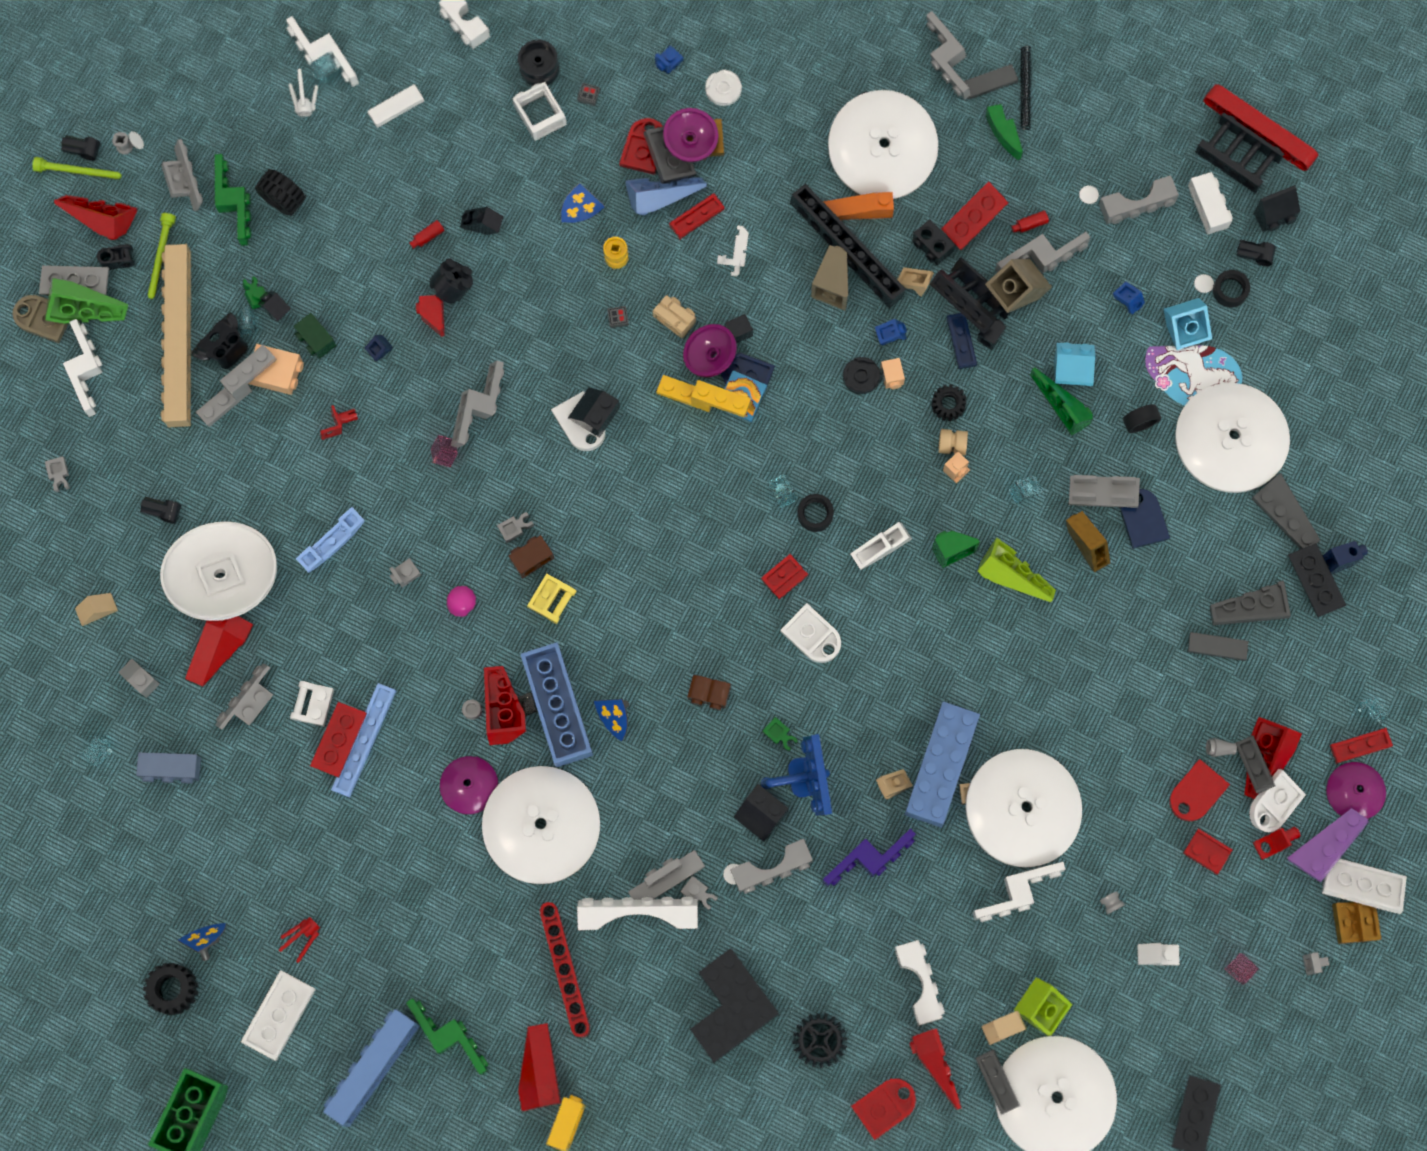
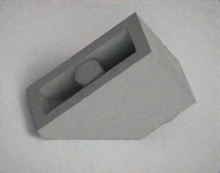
M133 659L118 672L146 698L160 685Z

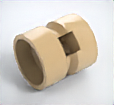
M941 429L939 453L950 454L952 451L954 454L959 452L961 455H966L968 431L957 430L953 433L952 430Z

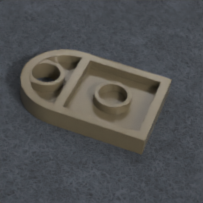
M28 295L21 298L13 308L15 323L26 332L60 343L69 323L63 324L45 320L48 299L37 295ZM22 307H28L26 314L22 315L19 313Z

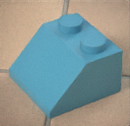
M1200 298L1164 309L1166 326L1176 350L1212 339L1208 308Z
M1057 343L1054 356L1055 384L1093 386L1095 346L1089 344Z

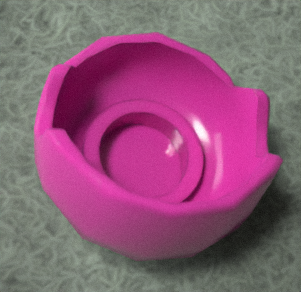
M457 586L447 596L446 606L454 616H467L475 607L476 596L473 590L467 586Z

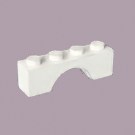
M919 940L896 946L894 949L900 968L913 971L922 983L921 997L912 1006L918 1026L941 1020L942 1014L945 1013L942 1003H938L936 998L938 994L936 983H932L930 975H932L930 964H926L924 956H926L924 945L920 944Z

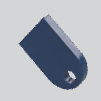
M1139 489V496L1142 498V502L1139 503L1138 508L1120 507L1132 549L1170 539L1158 499L1152 492L1145 489Z

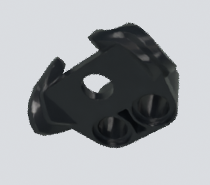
M231 312L226 314L199 341L191 354L200 360H215L223 369L231 368L248 349V344L238 332L236 317ZM219 334L218 340L212 342L211 338Z

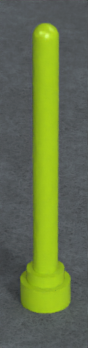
M34 157L33 171L43 172L48 169L112 179H120L122 176L120 172L51 163L42 157Z
M161 213L160 217L162 230L148 290L149 299L155 297L163 262L162 252H165L169 229L175 224L176 216L169 213Z

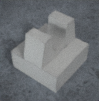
M1318 952L1303 955L1306 975L1321 973V967L1329 965L1328 957L1319 958Z

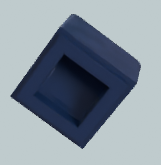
M375 335L365 346V350L375 361L380 360L393 349V346L383 335Z

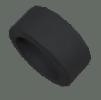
M1238 270L1224 271L1218 276L1213 285L1214 298L1225 307L1232 308L1241 305L1250 293L1251 285L1249 279ZM1227 279L1239 282L1242 286L1241 295L1237 298H1229L1221 291L1222 282Z
M1150 404L1126 414L1123 417V422L1129 433H1136L1154 426L1161 421L1162 417L1157 406Z
M810 494L802 499L797 512L798 520L802 527L812 532L823 531L829 527L833 519L834 509L833 504L827 497L821 494ZM813 502L821 503L827 511L824 521L816 524L809 522L804 514L807 505Z

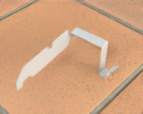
M737 226V229L740 231L739 235H736L733 259H727L726 255L718 256L717 264L735 266L731 276L739 275L740 266L745 264L746 253H743V250L747 249L748 232L743 226Z

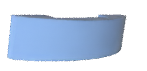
M353 507L346 511L338 519L339 522L312 547L306 548L296 558L308 573L335 554L365 522Z

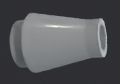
M1217 738L1208 739L1206 742V753L1211 755V757L1236 754V743H1230Z

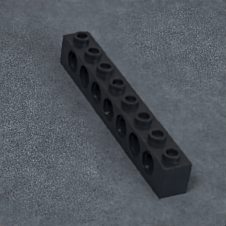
M806 183L791 195L790 204L829 245L839 246L847 252L848 266L889 309L903 298L906 288Z

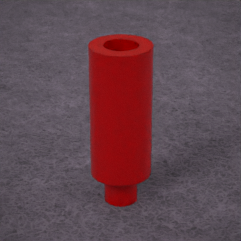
M1045 210L1017 220L1016 224L1011 226L1013 233L1018 231L1023 233L1049 223V218Z
M436 220L414 235V240L409 242L412 249L417 246L421 248L445 230L440 222Z

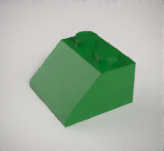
M943 531L936 535L932 550L941 567L944 568L975 553L980 542L977 538L955 531Z

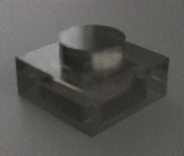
M531 692L518 697L525 716L538 712Z

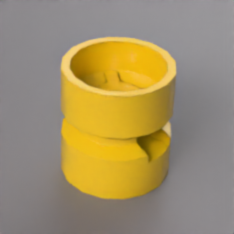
M611 237L605 241L603 251L606 264L614 269L624 267L628 262L626 242L620 237Z

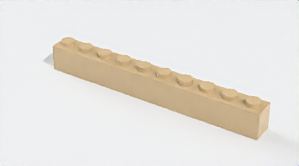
M187 244L165 245V252H162V261L165 263V269H162L163 281L165 280V287H162V296L164 298V304H162V314L164 315L162 332L164 333V339H162L161 345L162 350H164V357L161 358L162 368H164V374L161 376V382L164 386V392L161 393V400L164 404V410L161 411V418L168 427L191 426V250Z

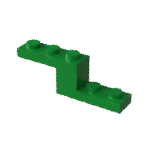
M215 154V206L219 213L237 212V239L241 246L248 245V239H251V229L248 227V221H251V212L248 210V204H251L250 193H247L245 187L229 188V180L226 177V172L229 171L228 161H225L222 154Z
M414 998L406 1002L437 1054L441 1055L460 1042L479 1075L488 1072L486 1068L489 1065L483 1055L479 1056L475 1049L478 1046L473 1038L468 1039L465 1032L468 1030L462 1021L458 1022L456 1019H453L435 1031L436 1025L431 1017L427 1019L424 1011L426 1009L420 1000L416 1001Z

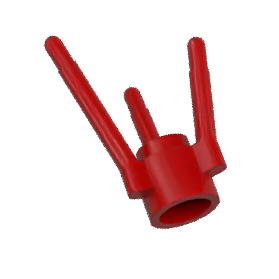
M311 917L307 920L304 919L300 924L280 937L284 939L300 929L299 932L279 948L281 952L302 934L307 938L311 935L297 958V963L301 961L314 939L319 935L317 931L320 927Z

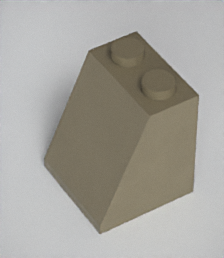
M829 245L813 280L811 297L846 311L848 301L847 252L839 246Z
M1011 259L985 284L1007 313L1039 300L1052 288L1031 259Z

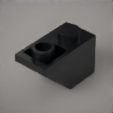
M489 207L466 210L462 215L460 228L486 235L499 233L504 216Z

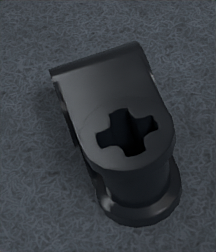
M129 244L102 248L97 253V259L101 267H108L109 270L129 268L135 265L131 253L133 246ZM106 257H111L110 260L103 261Z

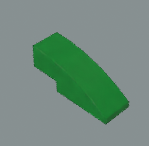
M1001 104L987 107L985 115L993 134L1009 154L1015 159L1020 160L1023 150L1014 120H1006Z

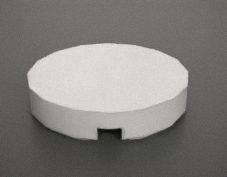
M720 70V72L711 74L705 86L706 95L709 100L720 106H727L736 102L742 91L738 76L727 70Z

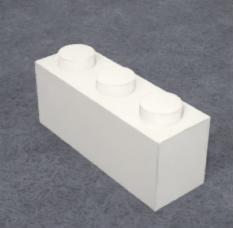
M1212 172L1191 178L1188 187L1207 235L1228 229L1232 222V214L1226 208V199L1220 193L1218 179L1214 178Z

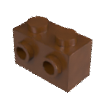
M541 535L530 538L526 545L516 547L509 555L511 563L522 579L555 559Z

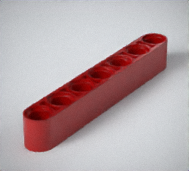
M1215 84L1203 98L1204 103L1218 114L1222 115L1225 113L1233 116L1238 123L1272 146L1280 148L1284 153L1283 158L1297 168L1307 171L1317 159L1318 152L1223 86Z
M546 902L540 908V916L572 1033L576 1037L584 1038L590 1033V1024L560 913L555 904ZM548 907H552L555 910L554 915L551 917L544 915V911ZM557 926L560 928V932L557 936L553 937L549 934V931L552 927ZM560 945L564 946V954L561 956L555 955V948ZM569 965L570 972L567 975H561V966ZM569 984L575 985L576 988L575 992L571 995L565 993V987ZM575 1003L581 1006L578 1014L570 1012V1007ZM579 1023L586 1025V1031L582 1034H578L575 1031L576 1025Z

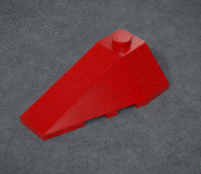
M69 195L54 200V204L99 235L105 236L110 240H116L120 236L125 235L137 213L136 207L122 203H115V206L106 205L103 200L88 202V198Z
M239 616L225 620H207L185 679L203 687L218 672L227 659L229 660L233 656L232 654L246 642L253 624Z
M485 667L486 733L489 746L509 744L526 732L525 712L520 705L504 667Z
M1258 717L1251 736H1254L1271 776L1278 769H1284L1294 754L1302 733ZM1247 773L1244 795L1255 799L1258 794Z
M548 1023L530 1026L527 1029L518 1089L521 1111L562 1104Z
M937 1028L911 1037L912 1042H909L912 1054L916 1053L917 1058L955 1110L961 1109L955 1085L950 1080L949 1065L943 1059L945 1052Z

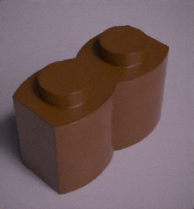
M693 675L687 697L688 700H691V704L702 706V703L710 705L709 708L720 711L721 708L726 709L731 684Z

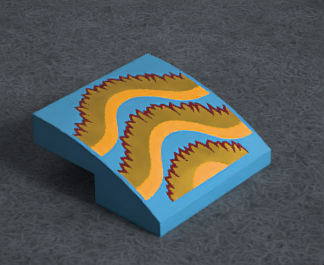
M733 370L725 390L751 398L747 413L743 419L752 422L767 389V385Z

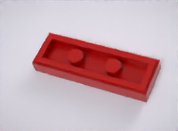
M713 193L670 222L669 226L677 237L682 239L725 210V207Z
M1383 728L1331 744L1330 748L1335 762L1338 764L1390 748L1393 744L1387 728Z

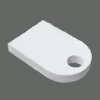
M583 391L551 409L571 444L579 450L591 451L603 443L606 431L599 438L568 419L585 392ZM588 436H595L597 438L596 442L593 444L587 443L586 439Z
M807 603L780 630L787 639L814 662H829L840 651L841 638L837 630ZM826 645H831L834 648V652L827 655L824 653L823 648Z
M1278 769L1272 776L1275 787L1259 793L1250 807L1252 824L1257 829L1265 832H1273L1279 829L1306 795L1281 769ZM1265 815V821L1261 824L1260 818Z

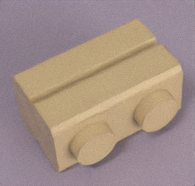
M666 295L654 308L653 317L682 339L695 325V313L689 308L684 309L680 306V301L675 297L670 298Z

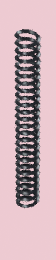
M1031 46L1021 47L1020 127L1024 130L1031 129V127H1022L1031 125V120H1029L1031 119Z

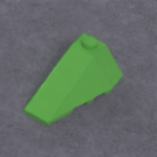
M53 278L48 296L45 320L63 324L70 323L75 319L82 320V323L93 319H99L100 321L124 320L128 304L72 281Z

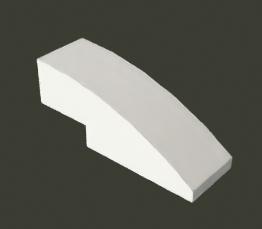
M898 522L853 551L851 556L862 570L903 546L912 537L904 525Z

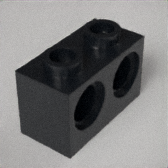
M930 219L913 233L912 242L917 249H921L925 253L926 258L936 265H939L954 252L955 244ZM928 235L930 239H923L921 236ZM941 248L943 251L936 252L934 249Z

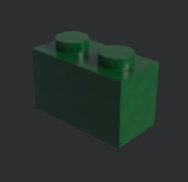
M312 313L294 325L296 330L294 335L300 342L304 341L308 345L305 348L311 356L316 355L320 359L337 346L334 339Z

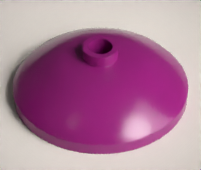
M684 108L676 111L668 118L663 130V139L668 151L677 159L685 162H698L710 156L716 148L718 128L715 121L706 112L696 108ZM691 137L693 141L690 142L686 138Z
M709 324L700 327L690 335L684 346L683 359L686 367L699 377L708 378L721 374L731 365L737 351L736 339L731 331L722 325Z
M465 756L452 761L445 768L440 779V793L444 802L455 812L466 815L484 811L490 795L498 786V778L493 767L485 760L475 756ZM466 780L471 781V784L469 786L464 785V782Z
M1349 762L1339 766L1331 773L1326 785V795L1330 806L1340 816L1352 808L1369 819L1376 815L1383 807L1386 799V787L1382 777L1374 768L1360 762ZM1360 786L1362 788V792H1358L1356 787Z

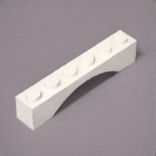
M630 897L623 898L622 900H614L613 898H603L602 900L584 898L578 901L577 906L578 930H598L616 918L634 914L661 918L671 923L677 929L698 928V899H693L692 897H683L681 899H673L672 897H663L662 899L644 897L642 900H634Z

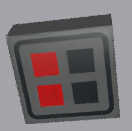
M582 83L577 101L595 106L600 87Z
M626 306L607 309L610 328L629 325Z

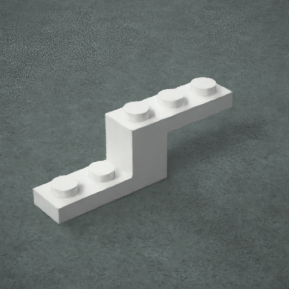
M293 16L286 19L288 23L286 29L291 37L295 36L297 39L295 43L299 50H304L306 53L304 57L309 65L313 64L315 69H318L333 61L337 69L339 67L342 69L341 75L346 83L349 81L352 87L359 84L356 74L330 34L310 44Z
M75 319L70 324L84 354L64 362L63 365L85 413L90 417L96 414L94 410L96 404L91 396L88 397L87 391H89L85 380L103 373L100 368L103 364L99 356L94 355L93 350H95V346L91 339L88 340L86 337L88 331L84 323L80 324Z
M1064 862L1006 877L1004 881L1010 901L975 910L973 912L974 919H980L981 922L992 920L993 915L999 914L1000 917L1010 915L1011 911L1018 909L1019 912L1029 910L1034 900L1028 881H1031V884L1043 881L1042 877L1050 876V879L1061 876V872L1065 870Z

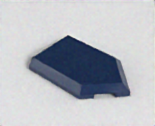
M738 353L735 355L731 365L721 373L725 384H727L734 370L768 386L775 365Z

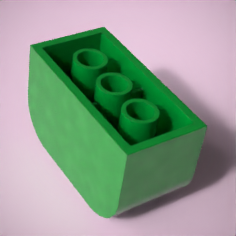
M184 1068L148 1145L160 1151H201L224 1103L228 1086L192 1069Z

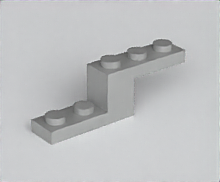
M931 11L926 15L928 21L926 25L931 32L935 31L938 34L937 38L943 45L930 54L932 59L930 63L936 71H941V76L947 84L949 82L952 84L955 94L957 96L961 95L965 100L970 96L969 87L952 69L953 66L966 57L965 49Z
M1084 232L1055 251L1046 237L1041 234L999 261L995 270L999 272L1011 259H1029L1031 257L1042 273L1047 270L1050 272L1061 261L1066 262L1072 258L1075 252L1085 250L1088 247L1090 236L1087 232Z
M262 345L220 380L224 389L196 411L197 415L208 427L213 425L252 392L248 383L276 361L273 354Z
M497 360L489 365L484 394L471 389L462 392L451 446L459 448L467 443L469 433L467 432L468 427L472 423V415L487 419L495 414L497 409L495 404L496 398L501 390L499 384L504 375L503 362Z

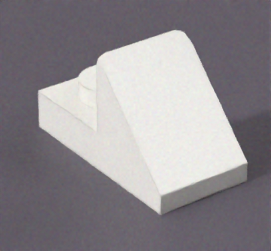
M1161 943L1138 944V965L1178 966L1179 945H1163Z

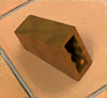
M1081 511L1067 519V530L1093 572L1110 564L1107 540L1084 512Z

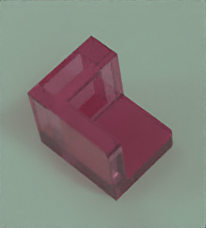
M441 435L437 436L431 447L433 463L449 468L452 466L458 451L456 447L451 446V438Z
M1239 953L1224 968L1242 985L1246 984L1259 970L1242 953Z

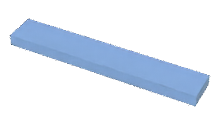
M377 684L365 711L367 713L340 777H336L331 789L332 791L349 798L351 797L396 694L395 689Z

